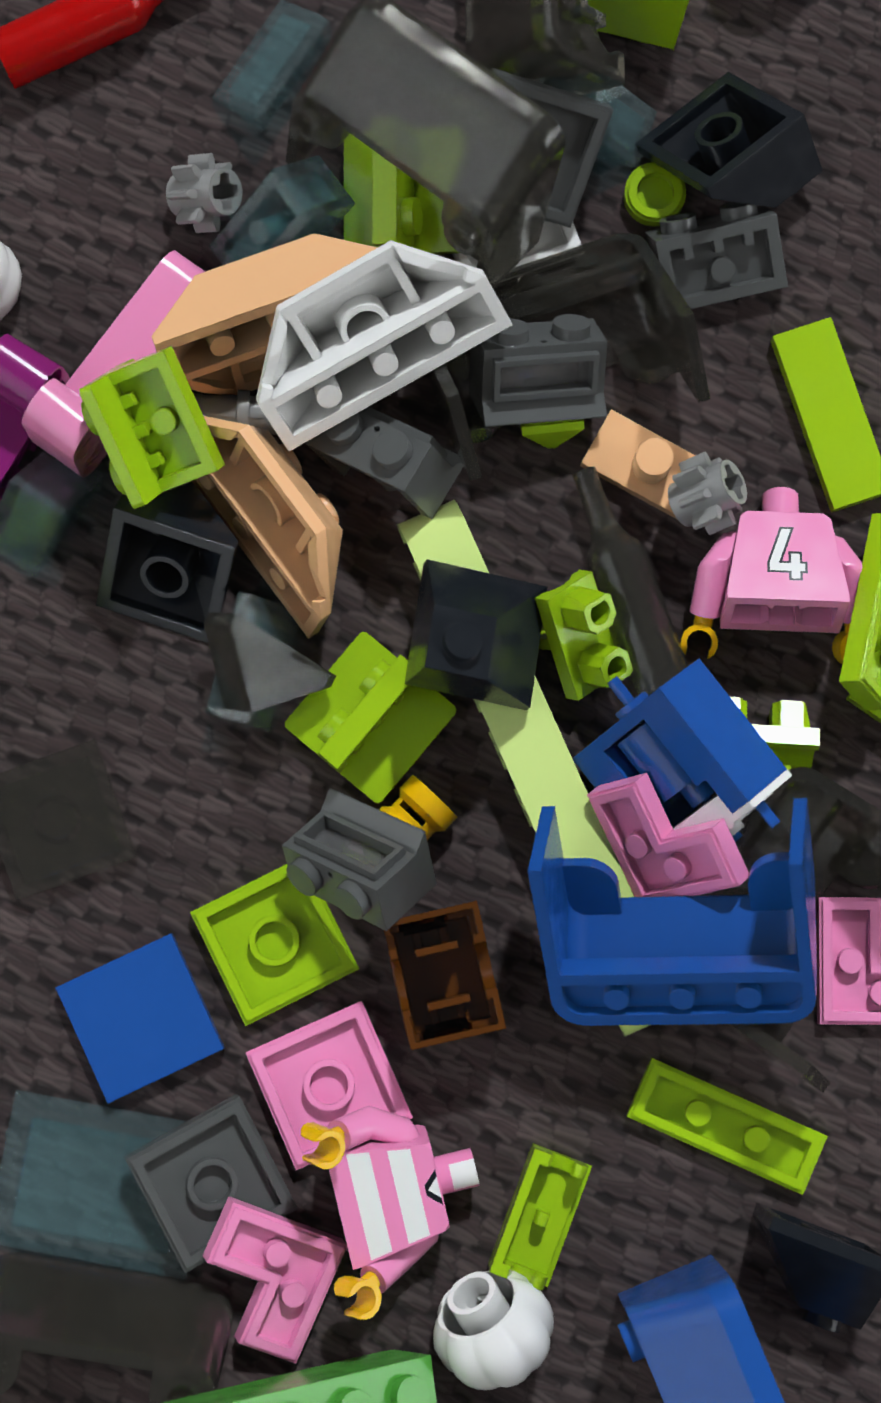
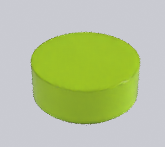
M654 162L646 163L636 168L628 177L624 189V204L628 213L637 222L647 226H660V219L679 214L686 198L684 181Z

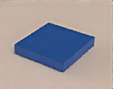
M173 933L55 987L107 1103H111L225 1049Z

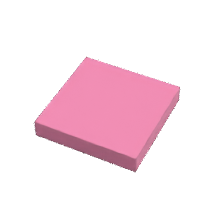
M359 1001L245 1052L296 1170L310 1164L303 1161L302 1156L314 1152L319 1145V1141L313 1142L301 1137V1128L307 1122H315L327 1127L331 1121L366 1106H372L409 1119L413 1118L363 1001Z

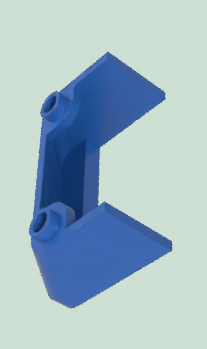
M793 798L789 852H776L764 855L752 865L748 878L749 895L621 898L617 875L608 865L592 858H563L555 806H542L528 867V877L550 1000L554 1010L560 1017L568 1022L583 1026L770 1024L797 1022L807 1017L813 1011L817 992L815 873L807 798Z
M712 1255L618 1293L621 1304L629 1319L617 1325L632 1362L645 1358L664 1403H785L739 1292L730 1275Z

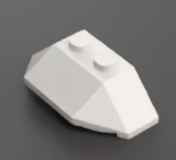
M390 240L276 306L256 401L287 450L291 451L513 324L482 269Z

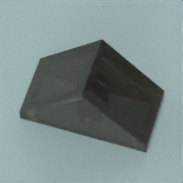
M209 612L204 621L218 684L226 710L253 713L329 688L336 678V675L237 613Z

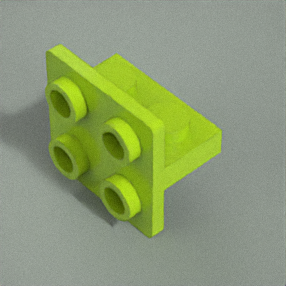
M398 116L372 117V132L346 134L344 136V240L377 248L391 240L435 255L464 252L466 247V197L454 194L451 187L466 147L465 131L457 126L414 129Z
M172 346L138 360L130 359L122 362L79 389L83 400L81 408L84 420L91 432L99 436L110 459L109 470L114 485L119 492L127 495L134 509L147 505L164 491L216 472L225 465Z
M361 632L285 721V727L369 799L379 804L383 802L451 721L457 709L455 705L438 691L405 684L408 660L401 654L397 658L367 632Z

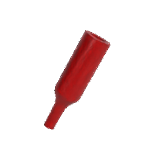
M56 0L0 26V60L14 89H17L141 31L147 25L154 10L164 0Z

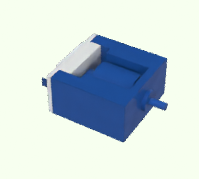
M700 658L659 687L650 696L644 691L634 698L618 676L607 683L624 705L615 714L619 721L572 758L594 788L602 784L647 773L673 830L724 818L735 842L743 836L740 833V830L745 826L742 820L754 809L758 811L771 829L780 822L765 800L792 775Z

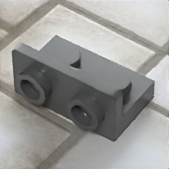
M731 201L719 206L720 214L697 219L696 213L688 212L660 219V228L646 231L645 235L647 245L653 249L663 310L667 314H672L788 287L777 214L766 206Z

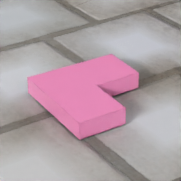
M647 773L599 785L587 794L634 897L697 896L738 887L749 878V871L724 818L673 830Z
M816 897L817 1024L881 1025V898Z
M228 1196L202 1256L209 1264L258 1281L234 1337L237 1342L296 1364L346 1251L347 1243L340 1237Z

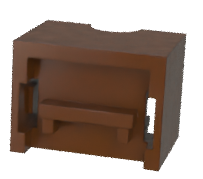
M477 901L403 917L387 931L384 930L391 970L410 1050L506 1029ZM435 917H444L445 927L404 936L402 928L404 924L411 923L413 927L435 922ZM467 1017L468 1027L459 1029V1026L435 1031V1035L427 1036L425 1026Z

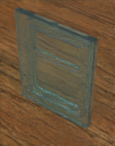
M16 1090L9 1127L5 1131L6 1142L0 1167V1245L187 1279L188 1272L184 1273L124 1159L125 1155L186 1121Z

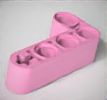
M177 251L169 252L148 276L68 382L64 385L59 380L53 378L45 383L32 398L22 418V425L30 440L83 478L89 476L103 461L107 452L100 437L91 432L84 420L81 408L83 400L79 389L122 362L130 359L138 360L155 353L156 349L151 336L193 277L205 271Z

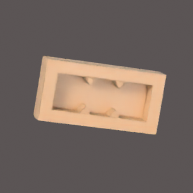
M611 409L580 466L677 519L669 504L668 488L670 484L674 483L672 476L681 472L679 463L696 455Z

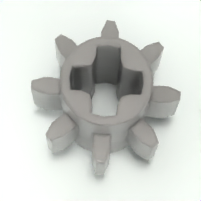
M213 153L189 155L188 165L172 166L171 168L173 175L166 186L167 204L172 213L177 216L176 223L178 225L193 224L196 233L219 232L220 221H232L237 218L235 212L242 201L241 182L236 173L231 170L232 164L230 162L215 163Z
M706 451L680 462L681 472L672 476L674 483L670 484L668 488L669 504L678 521L686 527L693 526L695 530L705 527L709 535L735 525L736 521L733 514L742 511L741 505L747 500L746 484L737 466L730 460L722 461L720 457L710 460Z

